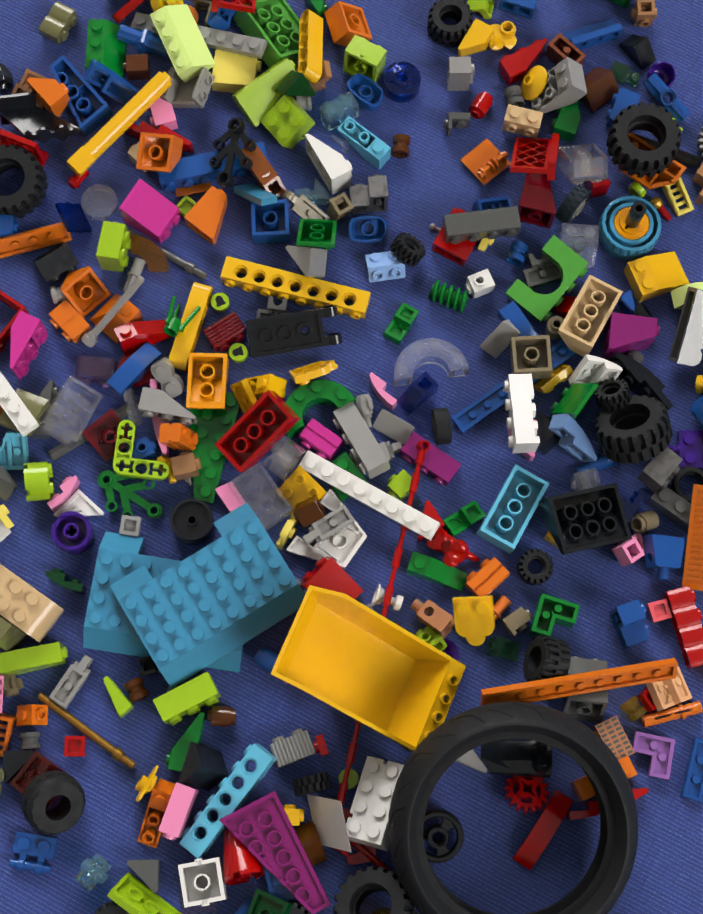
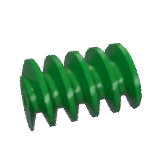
M437 279L430 290L427 300L432 296V302L435 303L439 299V305L442 306L446 302V308L453 304V310L456 311L460 307V313L462 314L469 297L467 296V290L460 294V287L453 291L454 285L447 288V282H444L440 286V279Z

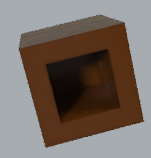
M148 54L126 55V62H123V71L127 73L129 80L150 79Z
M314 495L296 504L293 515L296 521L301 523L304 528L324 518L325 509L317 495Z

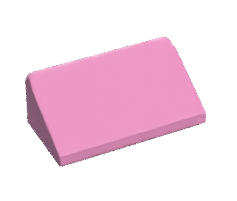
M232 481L215 489L216 494L229 513L246 503Z

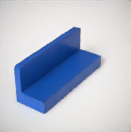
M608 19L564 33V37L578 49L583 50L620 38L623 28L621 23L615 24L613 19Z

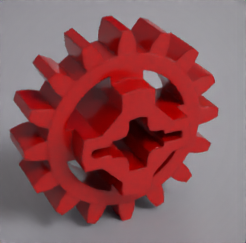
M511 775V779L506 781L508 786L504 788V792L507 793L505 800H511L509 806L515 805L516 812L523 809V814H526L527 810L534 814L535 808L540 811L542 804H546L547 799L545 797H548L549 791L545 790L548 784H542L544 778ZM513 786H515V789L517 790V793L515 795L513 792ZM537 788L539 790V798L537 797L538 794L536 793Z

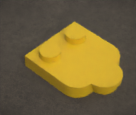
M334 360L318 361L290 370L289 374L295 384L305 385L310 383L311 379L326 375L332 370L337 369L338 364H335Z
M493 596L453 597L456 632L460 636L466 637L470 645H482L486 636L491 635L495 629Z

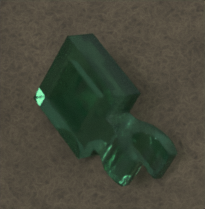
M616 60L610 69L613 72L616 83L621 85L626 81L636 87L641 77L637 72H630L631 67Z

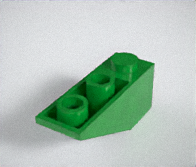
M578 101L557 109L559 116L558 118L554 117L551 128L554 129L553 133H560V139L573 142L581 120Z

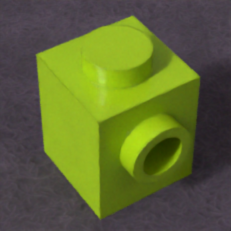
M404 469L398 475L393 474L387 481V494L402 502L410 493L409 488L412 477Z

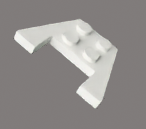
M331 489L321 500L322 506L331 512L343 505ZM355 521L325 541L316 543L314 546L310 544L306 546L304 541L296 535L286 550L289 553L316 561L322 557H332L341 568L345 569L366 540L367 535Z

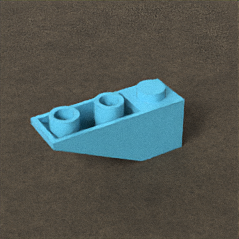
M350 116L337 128L357 152L378 170L390 159L391 147Z

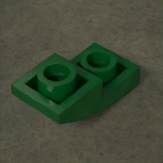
M53 568L52 571L45 572V575L57 585L69 591L85 595L86 586L81 584L82 581L70 579V582H68L69 576L64 573V570Z

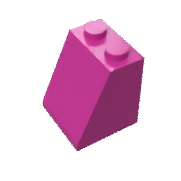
M140 178L119 207L125 224L159 244H162L164 240L169 238L171 229L181 220L179 207Z

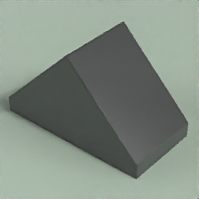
M161 859L129 860L126 863L154 893L160 890Z

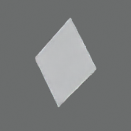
M307 794L312 821L315 824L321 844L352 853L341 801Z

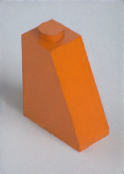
M212 185L184 216L185 224L213 246L217 242L227 209V194L222 189H217Z

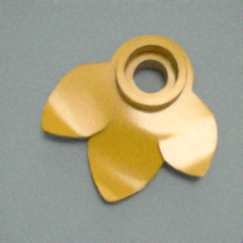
M504 21L501 25H490L494 27V35L496 36L493 44L489 45L490 50L497 51L504 46L511 50L516 45V26L511 21Z
M158 765L153 768L148 777L143 775L135 786V790L138 791L137 802L155 786L158 779L155 775L159 768Z

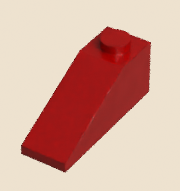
M165 320L134 321L114 329L125 356L136 352L146 342L153 345L172 337L163 331L166 324Z

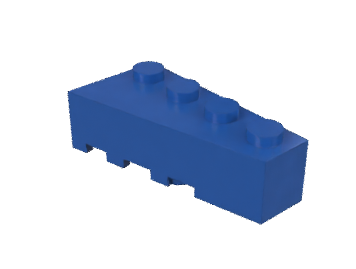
M64 55L49 66L59 84L63 83L68 88L70 98L68 104L86 137L114 114L108 104Z

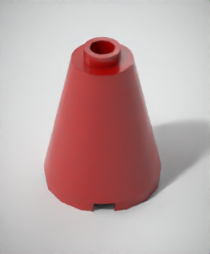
M227 828L224 831L223 845L224 884L238 885L249 882L248 879L253 876L255 879L262 877L265 872L261 862Z

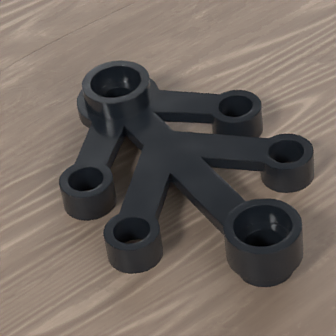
M232 118L228 122V131L213 142V148L219 151V153L210 159L209 165L214 169H219L222 165V160L227 156L225 170L220 172L217 177L218 184L225 188L231 187L234 183L232 170L235 155L244 169L249 170L253 166V161L246 157L238 145L240 137L247 151L253 152L257 146L245 133L246 124L241 118ZM231 138L230 143L225 147V142Z

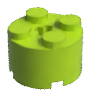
M48 461L24 463L25 490H27V502L51 500V497L55 495L53 482H50V478H53L52 464L48 463Z

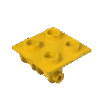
M299 465L275 493L294 511L296 504L314 495H317L321 501L327 492Z

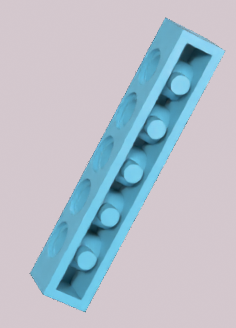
M259 743L250 744L245 749L243 759L233 765L231 775L221 781L218 786L220 788L216 795L212 794L206 802L207 807L204 811L200 810L193 819L195 823L191 828L187 827L182 833L181 837L183 839L179 844L197 859L203 858L226 828L219 819L241 808L277 760L274 755ZM251 760L256 764V769L253 772L248 769V763ZM238 777L243 779L242 788L236 786L235 782ZM226 793L231 797L229 805H226L223 801ZM213 810L218 813V820L216 822L211 819ZM200 827L206 830L204 838L199 836L198 831Z

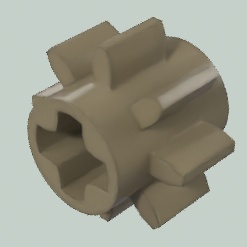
M16 674L5 675L3 685L4 696L12 697L20 694L19 689L24 688L22 678H17Z

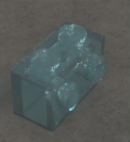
M351 91L346 94L342 93L336 99L326 101L319 107V118L327 131L340 126L348 116L352 119L359 116V104Z

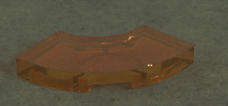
M131 235L132 254L139 255L145 259L149 272H169V265L164 252L152 240L143 236Z

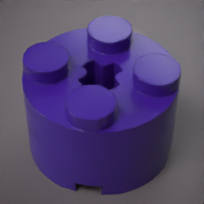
M69 511L61 514L53 523L51 535L53 541L64 552L80 554L91 548L94 540V529L85 516L78 512ZM75 529L76 533H74V536H71L70 534H72L73 530Z

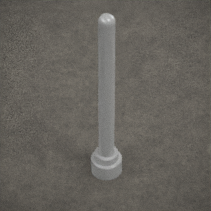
M139 276L95 328L84 333L81 340L85 345L92 348L98 342L97 339L100 332L144 283V277Z

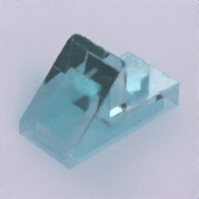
M315 178L313 191L308 188H295L294 194L297 197L303 194L316 206L329 207L331 196L317 178Z

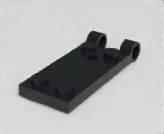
M337 305L245 320L251 357L255 358L342 343L340 332L324 335L322 318L338 315ZM306 326L308 331L302 333L301 327Z

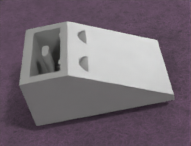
M566 57L547 72L546 86L536 99L531 100L532 110L543 112L544 114L574 104L585 96L587 89L582 65Z

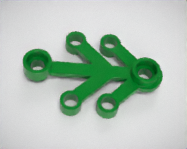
M109 470L99 474L98 484L106 491V509L109 512H116L119 508L114 497L113 489L120 493L123 508L122 515L130 513L131 516H134L131 511L130 499L146 509L149 517L153 519L162 517L164 509L160 504H151L134 493L144 489H154L156 485L154 480L145 479L143 482L123 486L118 481L129 478L136 480L138 478L119 476ZM109 476L110 481L105 483L104 478ZM147 481H152V486L148 488L146 486ZM111 503L115 504V508L113 510L109 508V505ZM153 507H156L158 510L156 514L151 512Z

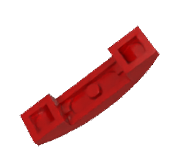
M555 789L543 812L512 859L528 870H531L552 839L573 801Z

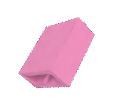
M176 782L158 830L163 832L162 837L170 840L182 838L181 835L186 829L200 790Z

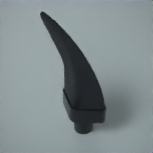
M0 63V92L6 94L8 88L13 86L14 80L9 69Z

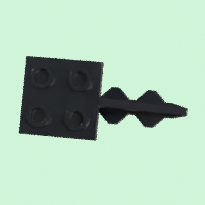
M35 92L0 96L1 125L11 124L26 139L46 143L51 138L63 141L71 135L81 133L79 127L37 107Z

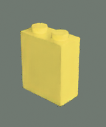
M215 50L214 61L216 66L213 67L212 75L215 77L212 91L236 93L257 78L258 72H261L262 61H259V58Z

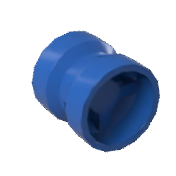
M512 241L510 245L511 251L507 254L506 261L515 266H522L525 260L524 255L527 254L529 249L528 245L520 241Z

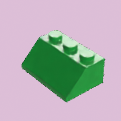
M89 19L85 70H87L92 60L95 59L124 78L123 62L126 59L127 43L117 40L119 25L105 19Z

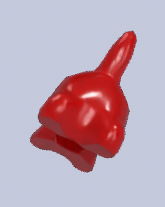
M440 526L433 536L434 540H427L426 542L429 548L444 554L443 562L449 567H457L465 558L474 562L480 561L479 557L469 552L470 548L465 541L455 539L448 534L447 530L445 531Z

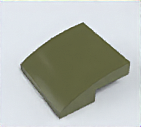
M18 388L15 392L40 425V417L51 405L49 400ZM3 410L0 416V425L19 432ZM36 429L30 432L27 436H31Z

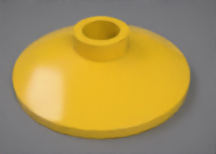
M540 65L534 66L525 74L520 86L522 90L521 96L525 100H534L543 92L548 79V73L544 67Z

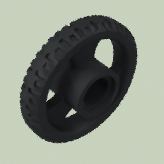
M443 809L428 810L425 812L424 822L432 817H443L441 825L432 824L428 829L423 828V839H428L429 844L437 848L436 855L426 852L427 860L431 863L447 862L454 858L462 847L464 840L463 828L459 820L452 813ZM455 828L456 842L452 849L449 850L445 846L448 842L447 831ZM441 832L443 835L440 840L432 839L433 833Z

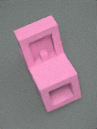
M639 532L631 535L632 539L617 543L611 548L620 566L632 564L645 555L643 537Z

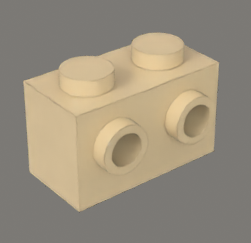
M508 104L502 130L537 138L543 112Z

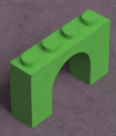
M555 235L551 237L540 253L553 262L560 270L561 284L559 288L550 294H539L517 279L505 294L507 298L514 301L518 307L538 323L542 320L546 322L552 314L550 311L554 305L558 307L564 300L562 295L566 291L570 293L575 287L574 281L576 278H582L588 271L586 266L589 263Z

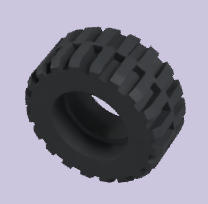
M645 102L638 103V106L632 104L627 109L621 110L612 123L607 139V152L609 156H613L611 159L613 164H618V169L622 172L625 170L628 172V175L633 176V174H636L640 178H643L644 175L652 177L655 173L660 174L664 172L665 168H668L674 160L682 140L680 138L682 135L681 129L678 128L679 123L676 119L673 120L674 115L671 112L667 113L664 111V107H656L654 103L645 105ZM634 130L648 131L657 138L660 147L652 151L638 149L630 142L628 133Z
M3 144L0 145V175L9 169L18 168L24 171L25 179L22 187L16 193L9 196H0V215H13L14 218L15 216L23 218L25 213H33L35 206L39 208L42 204L40 202L41 198L45 199L46 193L44 189L48 188V183L46 182L47 175L39 161L27 149L23 147L18 148L17 145L13 144L9 147Z
M633 395L631 401H628L629 404L624 405V408L618 407L616 411L614 409L611 411L606 409L598 413L594 422L598 444L604 456L613 462H621L622 464L646 462L651 457H657L659 452H663L667 445H669L672 439V428L667 408L658 399L650 398L647 395Z
M368 866L367 871L360 868L356 870L357 874L355 876L350 874L346 877L348 880L346 884L341 883L339 886L340 894H336L334 898L337 902V905L333 906L334 914H359L360 906L367 896L374 892L384 891L390 895L392 900L390 914H417L414 910L415 906L407 896V892L402 887L397 874L381 866L378 869L374 866Z

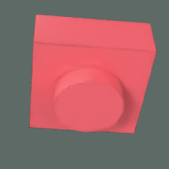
M667 598L646 604L652 623L672 618Z

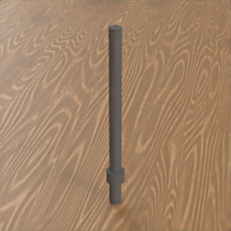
M127 227V230L130 231V238L181 266L187 273L195 274L203 280L207 278L208 273L197 268L196 264L183 260Z

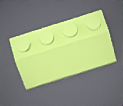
M187 4L166 5L150 14L177 75L185 83L200 75L202 68L209 70L216 66Z

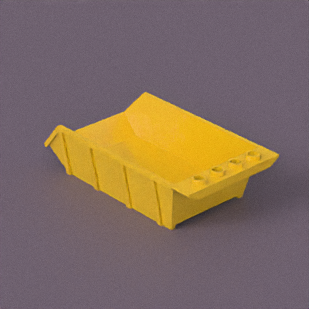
M309 585L271 671V675L414 751L422 740L435 728L444 723L466 665L347 594Z

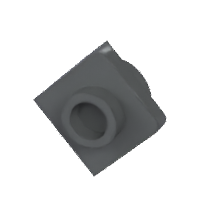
M449 112L448 119H444V130H447V136H451L452 127L457 129L469 127L470 113Z

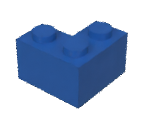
M639 599L617 606L609 612L623 649L649 640L650 631L648 626L642 622L646 618L645 614L647 612L644 604L640 603Z

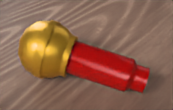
M652 198L650 203L665 220L670 221L672 217L663 206L661 198Z

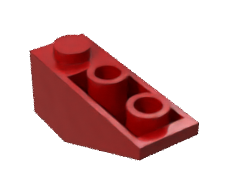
M547 38L536 40L530 46L522 47L515 53L505 55L500 59L498 70L508 86L522 80L525 74L534 66L546 50Z

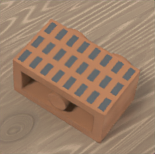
M613 716L592 727L593 732L610 748L617 760L635 753L617 716Z

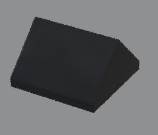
M190 742L179 782L210 791L229 775L222 753L219 750Z

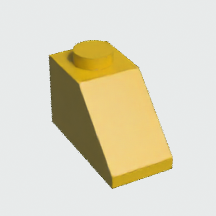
M475 18L458 47V56L464 57L485 51L488 45L491 46L495 40L494 27Z

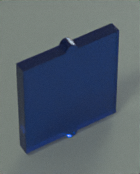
M69 202L55 204L67 232H78L81 234L82 232L91 233L93 231L80 204Z

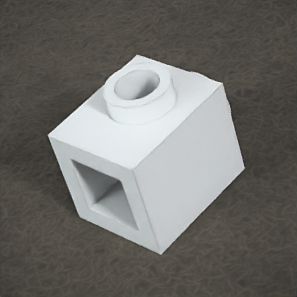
M488 269L468 276L465 284L468 295L471 294L473 299L493 292L495 288V283Z

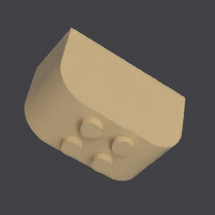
M0 564V615L41 643L65 610Z

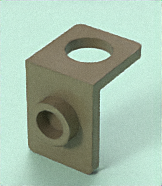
M193 0L196 10L207 12L204 24L205 27L210 28L211 26L207 22L212 2ZM199 3L204 4L207 7H202L199 5Z

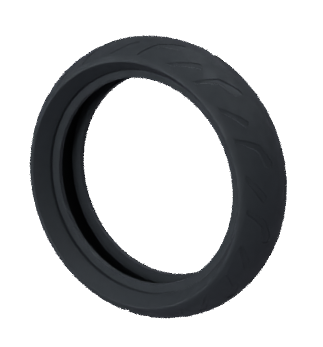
M498 702L477 706L457 714L435 728L421 741L405 763L396 782L391 798L388 820L389 848L395 871L402 887L407 892V896L421 914H494L466 904L440 882L426 857L423 825L426 807L435 785L444 772L458 758L483 744L512 738L529 739L549 744L573 758L583 769L592 784L600 812L599 842L594 859L584 877L572 891L558 902L541 910L526 914L609 913L623 893L633 869L638 845V815L634 794L622 766L610 748L597 734L575 718L553 708L526 702Z

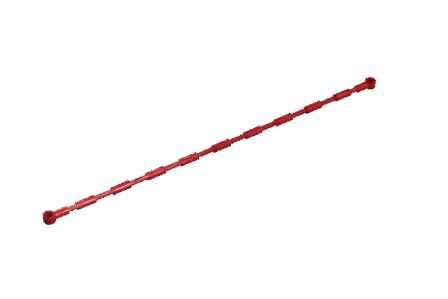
M427 440L418 441L416 444L418 450L415 462L416 468L412 475L407 503L411 507L414 494L418 488L421 475L419 474L420 468L423 465L426 451L430 449V443ZM403 525L400 526L401 532L392 560L390 580L386 586L382 603L383 610L381 615L385 618L388 607L391 604L394 591L393 584L401 561L405 533L408 530ZM355 720L352 742L349 744L345 761L347 764L343 781L340 783L337 800L341 801L342 805H344L348 789L347 782L351 765L354 763L358 746L356 743L362 724Z

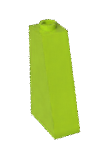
M283 58L232 95V98L252 127L259 125L261 119L282 95L275 92V88L292 70L296 71L297 67L291 59Z
M55 642L0 653V674L4 676L9 674L20 675L66 664V658H68L67 648L62 643Z

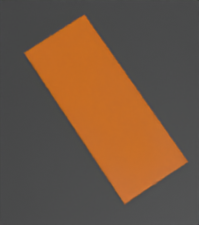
M211 182L175 189L176 197L208 191L212 187Z

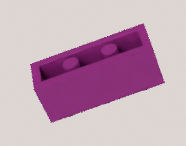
M415 432L412 433L400 450L401 458L406 463H413L414 465H416L418 453L416 444L418 441L425 440ZM430 443V449L425 453L420 472L424 475L429 474L433 477L435 483L447 487L459 471L461 464Z

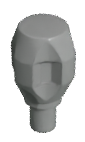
M369 394L356 396V407L370 428L372 427L371 418L373 414L372 399Z

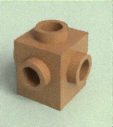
M636 0L634 8H631L630 12L634 26H652L654 19L657 18L655 0Z

